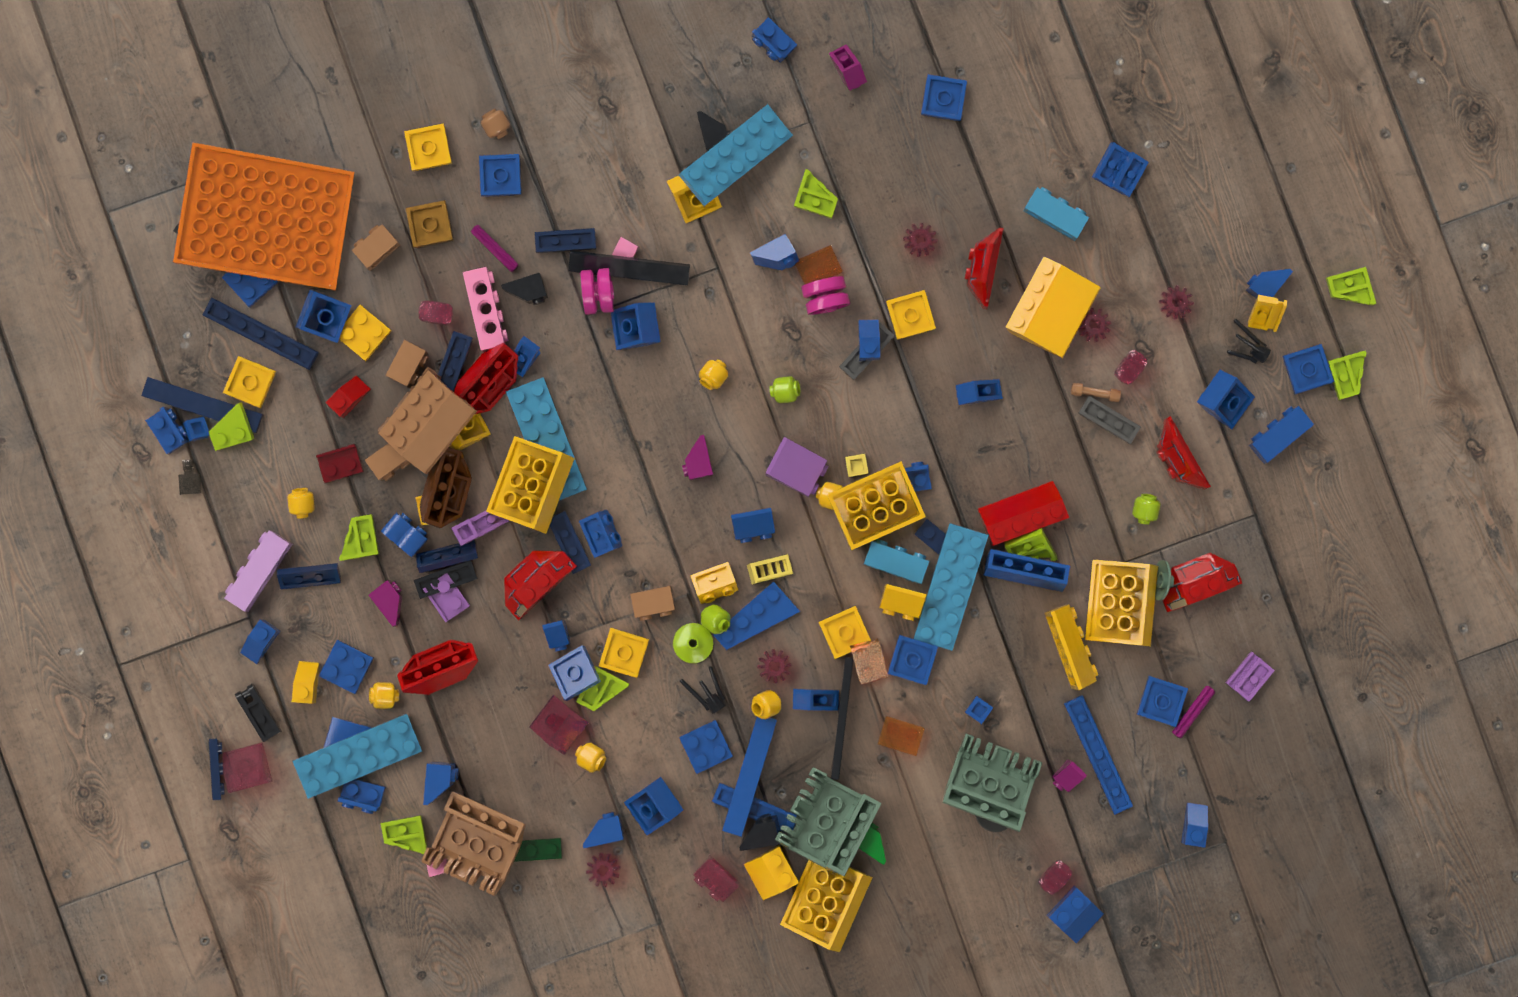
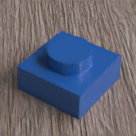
M204 417L186 420L183 423L189 442L210 436Z
M976 696L965 713L982 724L993 707Z

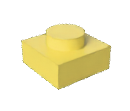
M865 454L845 457L848 477L869 474Z

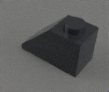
M702 111L697 112L707 152L727 137L731 131H726L724 124Z
M540 273L501 285L505 292L528 304L539 305L545 302L544 299L548 298Z
M764 814L759 816L742 839L739 847L740 851L780 845L775 840L778 833L781 832L777 815Z

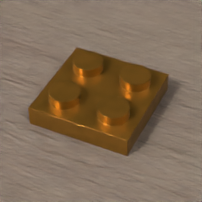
M445 200L406 208L413 248L454 241Z

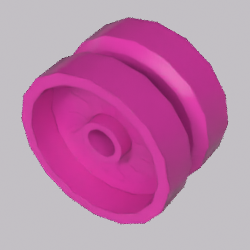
M599 269L597 272V282H595L592 270H582L581 288L585 315L596 314L597 301H600V308L603 313L614 312L613 281H611L610 269Z
M844 276L825 278L801 286L803 297L813 299L805 305L808 315L829 313L850 305L847 293H837L846 288Z

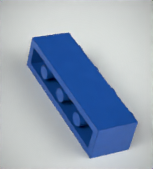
M990 549L986 558L984 576L1063 592L1068 583L1070 566Z

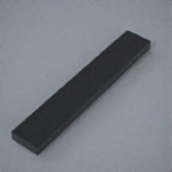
M570 251L568 272L581 273L582 270H592L594 275H597L599 269L609 268L611 277L687 286L689 283L690 264Z
M845 657L831 770V779L838 780L840 777L853 668V658Z

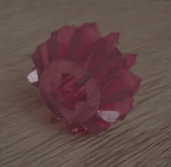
M920 223L918 229L915 224H912L913 231L910 229L905 231L909 236H904L903 241L909 243L905 244L904 247L905 249L912 247L909 254L912 255L916 250L917 257H920L921 251H923L925 256L929 255L928 249L934 251L935 247L932 244L937 243V239L931 237L935 236L936 232H928L931 228L930 225L923 229L924 224ZM921 236H923V241L926 242H921L920 244H918L916 242L917 239H915V237L920 238Z
M1176 285L1174 290L1168 287V293H1161L1164 299H1160L1159 304H1165V306L1160 311H1168L1165 317L1168 318L1173 314V320H1176L1179 314L1183 319L1185 312H1191L1188 306H1192L1194 302L1188 301L1192 297L1191 293L1188 295L1184 294L1187 288L1184 287L1180 292L1179 285ZM1175 298L1178 299L1177 302L1180 301V304L1177 307L1174 306L1175 303L1172 304V301Z
M422 301L418 311L419 319L426 323L448 325L453 317V307L442 302Z
M1090 308V315L1087 313L1078 330H1084L1080 333L1081 337L1085 334L1088 335L1086 341L1089 342L1093 336L1094 342H1098L1099 337L1101 339L1106 338L1104 332L1109 333L1111 331L1105 327L1111 325V321L1104 320L1108 317V314L1106 313L1101 316L1102 309H1098L1095 314L1094 308ZM1090 321L1093 323H1098V325L1096 326L1098 330L1096 328H1090V325L1092 324L1090 323Z
M1132 350L1122 359L1115 369L1114 375L1122 383L1131 384L1144 370L1148 359L1142 353Z
M772 649L771 657L765 651L764 654L768 659L759 658V661L764 662L765 665H758L757 668H765V671L761 672L760 676L762 677L766 673L769 674L766 678L767 682L770 681L771 676H774V683H777V676H780V679L784 681L783 672L790 675V672L784 668L791 667L792 664H784V661L788 660L789 656L787 655L781 659L782 650H780L778 656H775L776 651ZM771 661L780 663V666H778L780 669L777 672L769 669Z
M600 852V860L593 855L592 860L595 863H587V866L593 869L586 870V874L593 873L589 881L591 882L596 878L595 886H599L600 882L603 881V886L607 887V880L614 884L615 880L612 876L615 878L620 876L614 870H620L621 866L613 865L618 859L614 858L610 861V853L604 859L603 852ZM601 865H606L605 868L608 867L609 869L605 875L598 871Z
M1058 860L1040 876L1038 883L1045 892L1053 895L1067 883L1072 876V871L1065 863Z

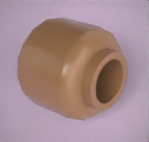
M494 108L482 116L483 120L480 124L489 138L497 137L499 140L508 134L507 129L511 124L502 110Z

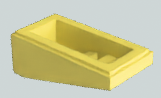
M788 554L747 565L752 585L793 574ZM781 560L783 562L785 572L781 571L779 561ZM771 563H774L777 574H774ZM763 565H766L769 576L765 575ZM756 567L759 569L761 578H758Z

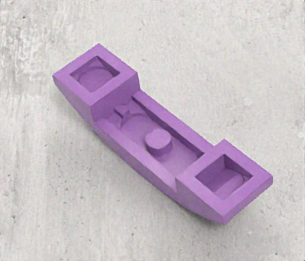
M484 511L451 529L460 546L504 525L509 520Z

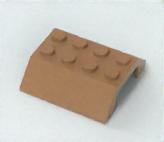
M430 367L425 369L422 373L423 375L418 378L417 384L410 388V392L408 391L398 403V407H395L391 417H387L385 423L378 429V434L403 458L425 474H428L477 412L466 400L450 390L440 380L441 377Z
M452 791L444 808L447 811L432 847H427L422 863L429 866L432 865L433 868L437 869L443 860L447 859L449 861L444 866V873H450V876L465 883L469 880L468 884L472 886L482 875L485 878L480 884V890L485 891L487 888L486 892L495 896L506 881L520 849L525 824Z

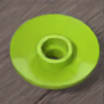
M689 623L683 625L675 633L673 648L681 660L687 663H699L705 660L712 652L713 637L710 631L701 624ZM691 639L697 641V645L695 647H691L689 645V641Z

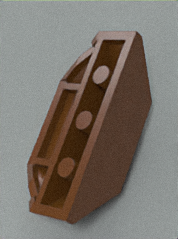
M448 447L428 472L419 505L423 523L443 528L462 517L472 481L462 451Z

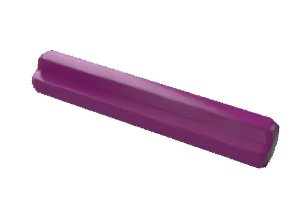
M479 225L472 228L471 233L510 272H514L518 268V263Z
M1205 686L1173 729L1172 733L1176 737L1182 738L1215 694V690L1210 686Z

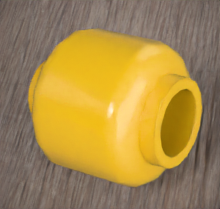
M708 360L699 371V382L701 385L709 390L720 388L728 377L726 364L721 360Z
M826 482L822 487H818L816 498L819 500V505L833 510L827 494L843 486Z
M296 488L292 490V493L288 494L289 513L296 515V518L309 517L308 514L315 510L314 496L312 492L308 491V488Z
M377 682L369 689V703L373 704L376 709H391L394 707L395 702L399 701V690H396L391 682Z
M772 690L759 693L752 699V712L761 719L775 716L781 710V699Z
M586 743L584 746L580 745L576 750L575 756H577L576 763L578 766L590 773L596 770L600 771L606 762L603 749L593 743Z

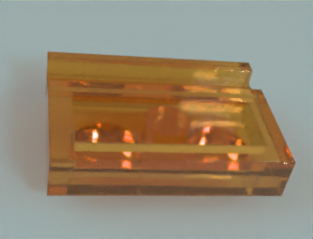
M831 245L800 258L799 262L795 264L804 285L830 278L843 272Z
M878 638L874 641H866L850 646L860 685L880 680L883 677L888 678Z
M886 716L877 744L917 756L925 728Z

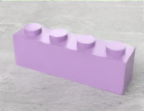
M269 530L268 533L264 532L258 541L260 545L256 550L253 549L247 558L249 560L247 565L239 569L236 574L237 580L234 584L231 583L225 591L227 595L224 599L244 612H249L293 545L273 531Z

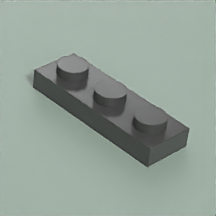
M879 323L881 352L895 335L882 323ZM858 345L839 368L852 380H855L872 360L859 361Z
M1091 396L1087 397L1078 412L1081 416L1128 444L1132 443L1141 426Z

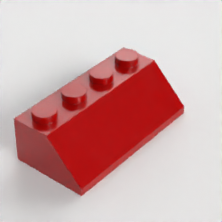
M1053 481L977 509L986 534L989 535L988 539L991 547L1069 518L1063 499Z

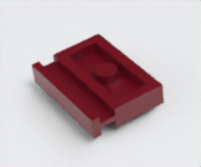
M356 444L316 455L325 484L364 472Z

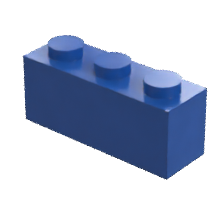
M1290 406L1282 413L1284 417L1279 421L1274 419L1266 426L1268 428L1267 431L1263 434L1258 432L1251 438L1253 442L1249 444V447L1263 464L1272 460L1314 425L1300 406L1295 408Z

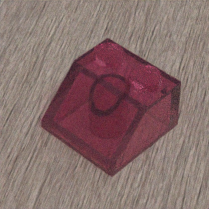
M552 695L529 728L549 746L565 755L589 722L555 695Z
M263 742L223 753V774L228 793L273 782Z
M711 855L693 873L695 876L693 880L702 888L706 886L710 890L709 895L717 902L719 899L724 902L740 885V882Z

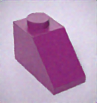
M847 44L829 53L843 83L849 91L867 82L860 62Z
M704 435L699 436L685 459L686 464L682 465L684 476H689V480L713 475Z
M387 580L368 596L392 627H396L399 625L402 603L400 591L402 589L395 581Z
M1067 759L1052 776L1055 780L1052 784L1061 792L1063 790L1069 792L1085 779L1087 775L1073 761Z

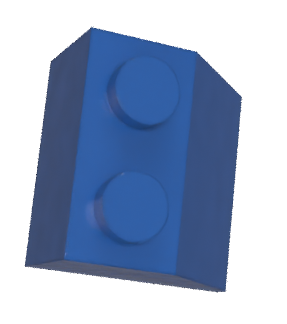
M309 290L296 327L338 343L352 305Z
M655 302L635 303L614 309V312H611L616 350L643 347L661 342Z
M1219 370L1206 390L1201 394L1197 403L1211 416L1228 428L1233 429L1255 396L1237 377Z
M771 508L731 515L735 539L740 540V543L751 542L752 537L760 536V540L772 538V534L775 533Z
M442 762L427 763L423 805H429L454 785L455 781H458L459 769L456 768V764Z
M661 777L624 802L646 835H649L684 811Z
M1075 886L1047 914L1076 944L1104 915Z

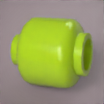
M792 376L776 378L773 385L770 386V395L779 404L794 402L801 393L799 381L795 380Z
M1141 494V496L1135 499L1132 515L1138 519V523L1149 525L1150 521L1158 519L1161 503L1154 495Z
M711 605L702 611L701 624L713 634H721L730 627L731 616L729 612L720 606Z

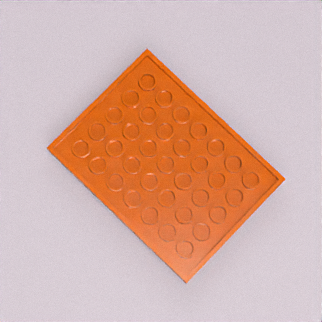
M192 142L173 263L335 291L354 172Z

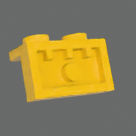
M729 562L690 575L701 604L711 603L717 598L730 596L738 591Z

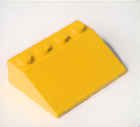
M1043 257L1006 328L1011 334L1063 358L1101 287L1067 267Z
M514 436L486 512L546 534L575 458Z
M902 461L827 494L851 550L926 517Z
M1105 560L1092 561L1085 640L1151 647L1158 566Z
M1067 604L1044 612L1071 689L1081 690L1096 682L1098 672L1095 665H1091L1088 657H1091L1088 646H1084L1081 639L1084 638L1081 626L1077 627L1075 619H1077V614L1074 607L1070 608V605Z
M808 860L780 925L829 950L840 952L873 877L850 866L845 876H842Z

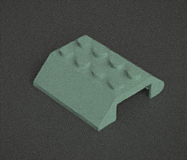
M966 733L956 755L942 803L1020 832L1026 815L1024 811L1034 781L1039 775L1042 762L1034 759L1028 771L1031 758L1026 757L1020 770L1015 768L1019 759V753L1015 752L1010 763H1008L1012 751L995 745L991 756H989L993 743L990 742L986 745L984 754H978L976 752L981 745V739L976 738L971 749L974 736Z
M812 767L809 776L814 780L807 778L805 781L814 788L812 794L805 789L800 790L799 794L806 799L797 796L790 810L797 817L788 814L786 817L795 824V827L791 830L790 827L782 825L781 830L787 835L779 832L775 840L787 849L815 864L845 876L882 803L865 794L861 795L827 777L826 773Z

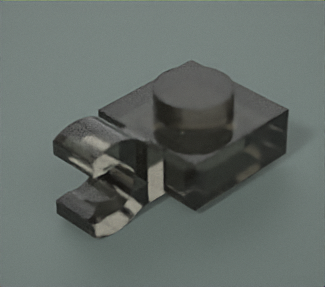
M182 460L184 474L178 475L180 495L200 494L201 478L200 473L194 474V461Z

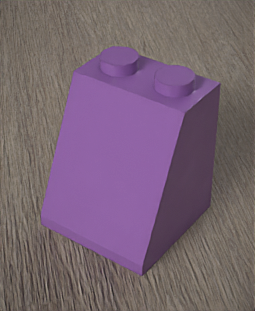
M784 437L765 475L809 497L810 493L815 494L819 486L816 482L819 476L824 477L829 466L825 465L826 459Z

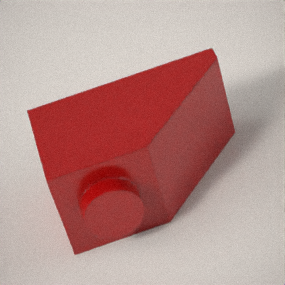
M356 375L341 386L325 403L336 414L345 418L371 389Z

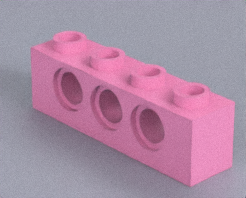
M487 267L463 272L480 349L482 352H485L501 343L509 341L506 329L502 330L501 322H504L502 311L497 309L496 303L499 302L497 290L493 291L492 283H495L492 271L489 272ZM480 285L487 286V292L483 295L477 294V288ZM486 304L492 307L489 314H483L481 311L482 307ZM489 324L496 325V331L492 334L486 332V327Z

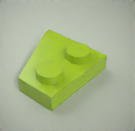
M805 169L794 207L832 219L838 198L823 183L819 182L809 170Z
M1366 267L1326 278L1331 298L1371 306L1376 305Z
M1366 350L1328 361L1338 400L1360 394V382L1363 376Z
M242 402L236 404L209 431L215 451L254 439Z
M372 514L351 518L342 554L339 557L340 561L379 554Z
M1042 528L1004 542L1008 553L1036 559L1051 558V561L1057 560V554Z
M594 666L601 682L580 693L576 702L595 711L626 689L629 683Z
M422 815L381 823L385 844L421 854L425 853L427 842Z

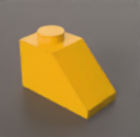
M299 661L293 682L292 702L316 703L320 663Z

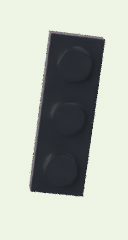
M472 560L415 579L414 583L419 598L422 599L439 593L438 589H433L431 583L434 587H438L440 582L438 578L445 573H448L454 582L450 584V589L477 580L478 577Z

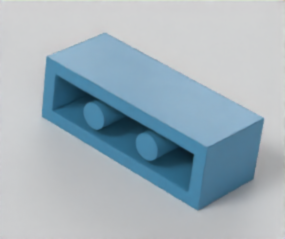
M1037 187L1023 211L1075 241L1089 219L1086 216L1087 213L1076 207L1074 209L1070 207L1069 202L1059 197L1057 199L1051 196L1052 193L1046 188L1041 187L1039 189Z
M876 539V542L871 541L863 565L922 584L929 561L925 560V555L916 552L914 555L906 553L907 549L895 546V549L887 546L888 542Z

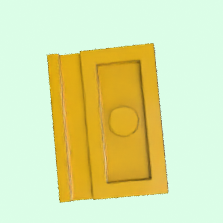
M1258 295L1248 319L1247 327L1262 330L1273 329V332H1276L1286 310L1287 300L1282 302L1278 301V298Z

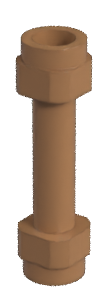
M1073 383L1071 395L1080 397L1082 395L1107 398L1111 402H1119L1121 390L1110 389L1108 391L1083 387V384Z

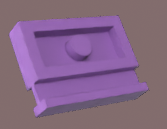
M445 573L438 578L440 581L438 587H434L431 583L433 589H438L440 592L428 596L443 620L447 622L468 608L470 604L458 587L450 589V584L454 582L448 573Z
M1250 652L1225 683L1249 702L1275 670L1253 652Z

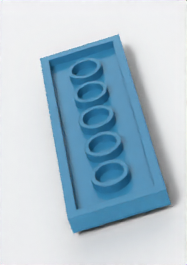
M767 104L683 170L679 176L702 205L705 206L793 135Z
M544 377L506 391L524 440L575 458ZM574 459L559 501L587 490L576 459Z
M949 523L916 628L915 640L953 651L989 536L988 534Z
M406 713L292 760L309 799L420 753L422 749Z

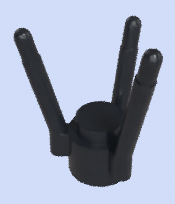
M1234 319V323L1256 343L1253 344L1241 335L1236 334L1238 339L1252 348L1250 350L1252 356L1232 350H1227V353L1250 360L1255 364L1257 361L1264 363L1271 350L1243 324Z
M712 666L709 667V671L717 694H711L704 682L700 680L699 683L708 696L705 700L683 679H680V683L712 714L726 706L724 703L726 698L721 692Z

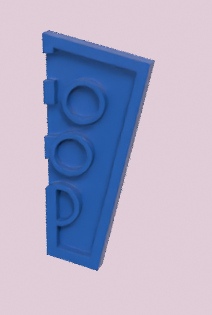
M773 581L731 618L728 630L721 634L713 635L727 650L800 611Z

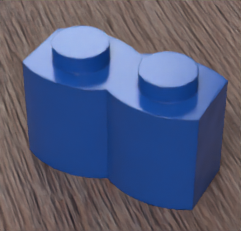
M396 513L381 532L410 557H414L427 542V532L419 525L415 528L410 523L412 519L405 513L401 515Z

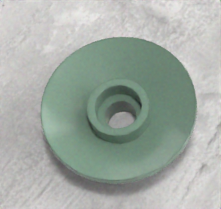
M1165 560L1159 561L1156 565L1158 566L1155 599L1159 601L1165 599L1170 587L1174 584V577L1171 575L1170 566Z

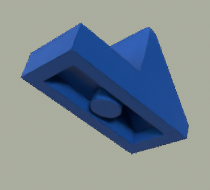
M525 336L521 338L514 350L518 355L517 374L521 377L526 374L540 355V347Z

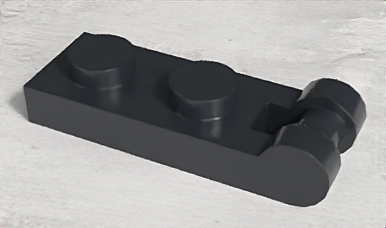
M253 683L248 685L247 689L243 692L235 693L236 699L263 742L282 732ZM252 696L254 701L248 704L246 699Z

